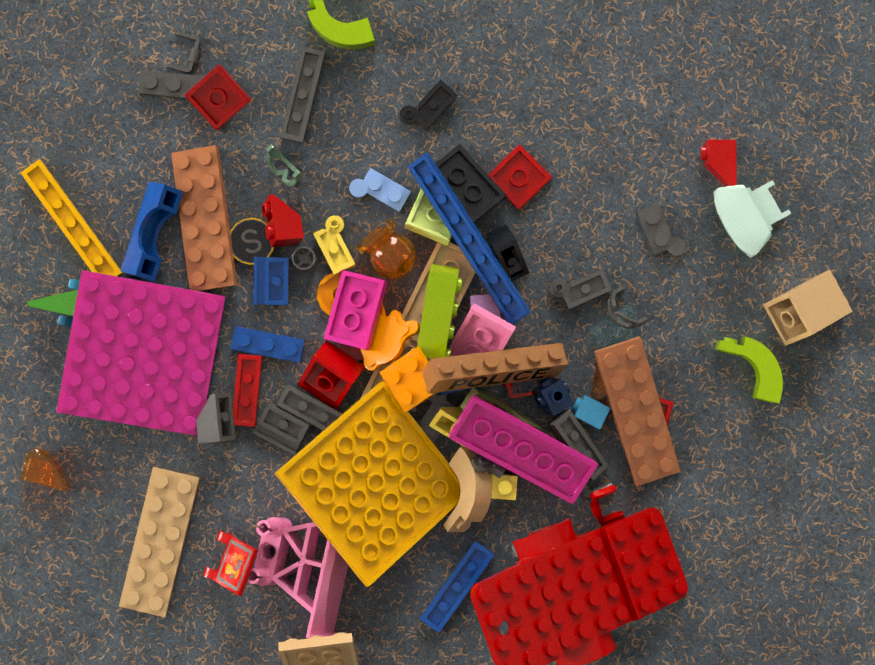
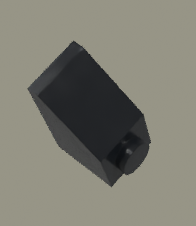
M507 224L485 234L492 252L511 281L529 273L517 240Z

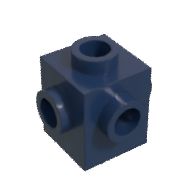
M547 377L538 383V387L533 389L536 394L534 397L539 408L544 410L545 414L555 416L573 405L568 394L570 389L566 382L561 379Z

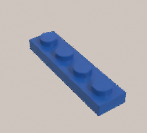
M475 540L423 612L420 620L439 633L495 554Z

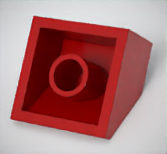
M326 340L312 357L297 384L326 405L337 410L359 379L365 366Z

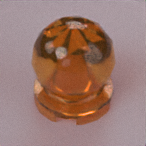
M390 218L386 220L388 225L382 229L380 226L376 227L361 241L364 245H358L356 249L362 256L370 254V263L375 272L384 278L392 280L400 279L409 274L416 261V252L411 240L403 234L395 233L398 225Z

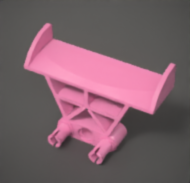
M271 517L267 520L259 521L257 525L261 526V528H256L257 533L261 535L255 567L252 568L247 582L260 586L277 584L311 613L306 638L316 635L324 637L336 634L334 629L348 564L328 539L323 560L314 558L320 529L314 522L292 526L291 521L285 517ZM307 530L303 542L297 532ZM290 544L301 560L284 569ZM272 546L276 550L274 557L270 553ZM312 566L321 568L314 600L306 594ZM297 572L294 584L287 577Z

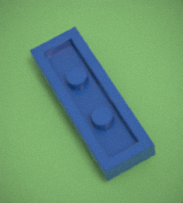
M235 326L230 349L301 363L305 340Z

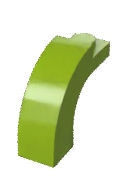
M308 0L310 8H316L307 11L309 20L315 31L325 41L336 47L348 50L363 49L375 45L368 18L351 23L340 22L329 15L323 0Z
M724 337L723 341L719 340L716 342V351L740 356L752 365L756 375L752 398L780 404L783 390L782 372L775 356L766 346L749 337H742L740 345L737 344L738 340Z

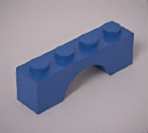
M149 181L120 272L155 282L162 261L157 251L158 235L167 219L177 214L183 191L165 184Z

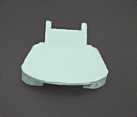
M773 180L754 191H751L750 187L746 188L744 185L720 187L713 192L717 213L733 242L750 258L757 255L772 237L770 231L773 228L771 225L791 214L790 210L781 213L768 189L775 185Z

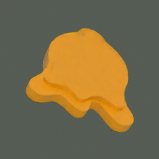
M382 304L370 350L361 349L366 369L376 371L386 363L397 360L402 354L407 340L420 331V324L413 320L405 321L402 314L397 310H393L389 316H386Z

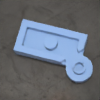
M372 168L369 169L364 180L355 179L349 186L350 193L354 197L362 198L369 194L398 212L401 211L411 194L410 190Z

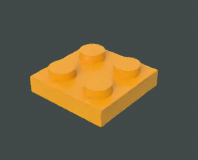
M419 346L379 372L404 413L409 412L435 394H428L422 371L429 361Z

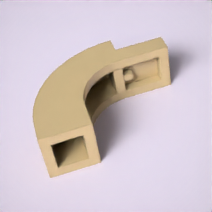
M460 447L449 462V466L457 475L460 483V499L454 511L443 524L447 532H465L471 526V522H482L491 502L492 480L490 471L487 470L484 473L476 471L471 461L478 453L465 447Z

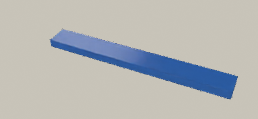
M425 153L407 166L507 322L514 325L532 313L430 154Z

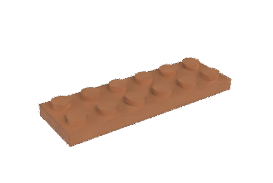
M212 145L171 153L176 189L183 191L179 204V215L189 290L207 291L237 286L219 146Z
M638 336L594 351L634 486L637 487L680 472L641 337Z

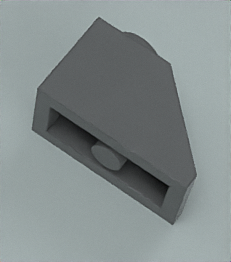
M231 392L211 394L196 419L199 444L236 440Z

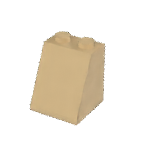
M830 270L763 304L785 346L811 336L853 312Z

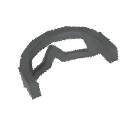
M620 286L610 294L607 302L608 315L616 325L626 329H635L646 323L648 319L645 316L640 320H636L617 311L615 296L625 290L623 286ZM617 317H620V318H622L623 320H625V321H627V322H629V323L623 322V321H621V320H620L619 318H617Z

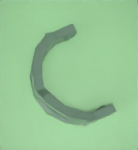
M272 144L266 149L268 153L266 157L268 166L276 176H282V183L291 187L303 177V174L276 150ZM280 158L294 172L292 175L294 179L292 181L287 179V169L277 170L272 162L274 159Z

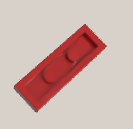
M238 354L233 400L234 425L256 427L263 356Z

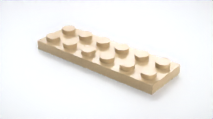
M153 467L119 607L161 617L167 616L200 477Z

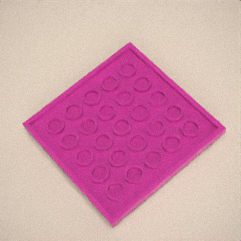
M82 270L56 412L198 436L196 419L207 400L225 296Z

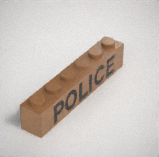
M556 343L430 359L423 369L422 375L428 394L558 377L568 365V361L562 344Z

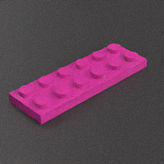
M472 395L449 433L450 439L571 504H574L598 466L595 460L475 395Z

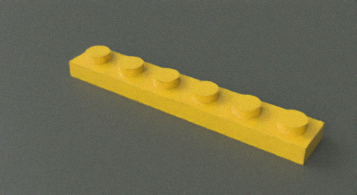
M37 160L23 170L21 175L91 272L117 277L124 274L120 272L121 269L42 160Z

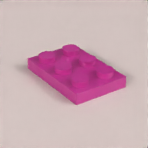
M342 270L324 339L369 351L388 281Z

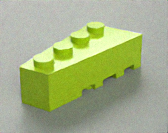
M431 263L417 347L421 348L426 358L433 359L450 356L451 349L446 347L448 339L453 340L455 326L450 325L451 317L457 316L459 302H454L455 293L461 292L462 279L458 278L459 268Z

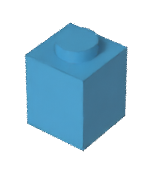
M583 395L581 399L577 397L571 410L574 411L573 415L575 418L596 429H600L611 408Z

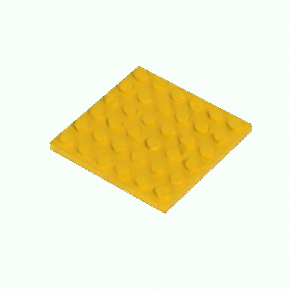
M384 381L379 382L274 473L366 587L374 583L458 504L460 499V483L457 475L449 466L448 461L409 412L404 413Z

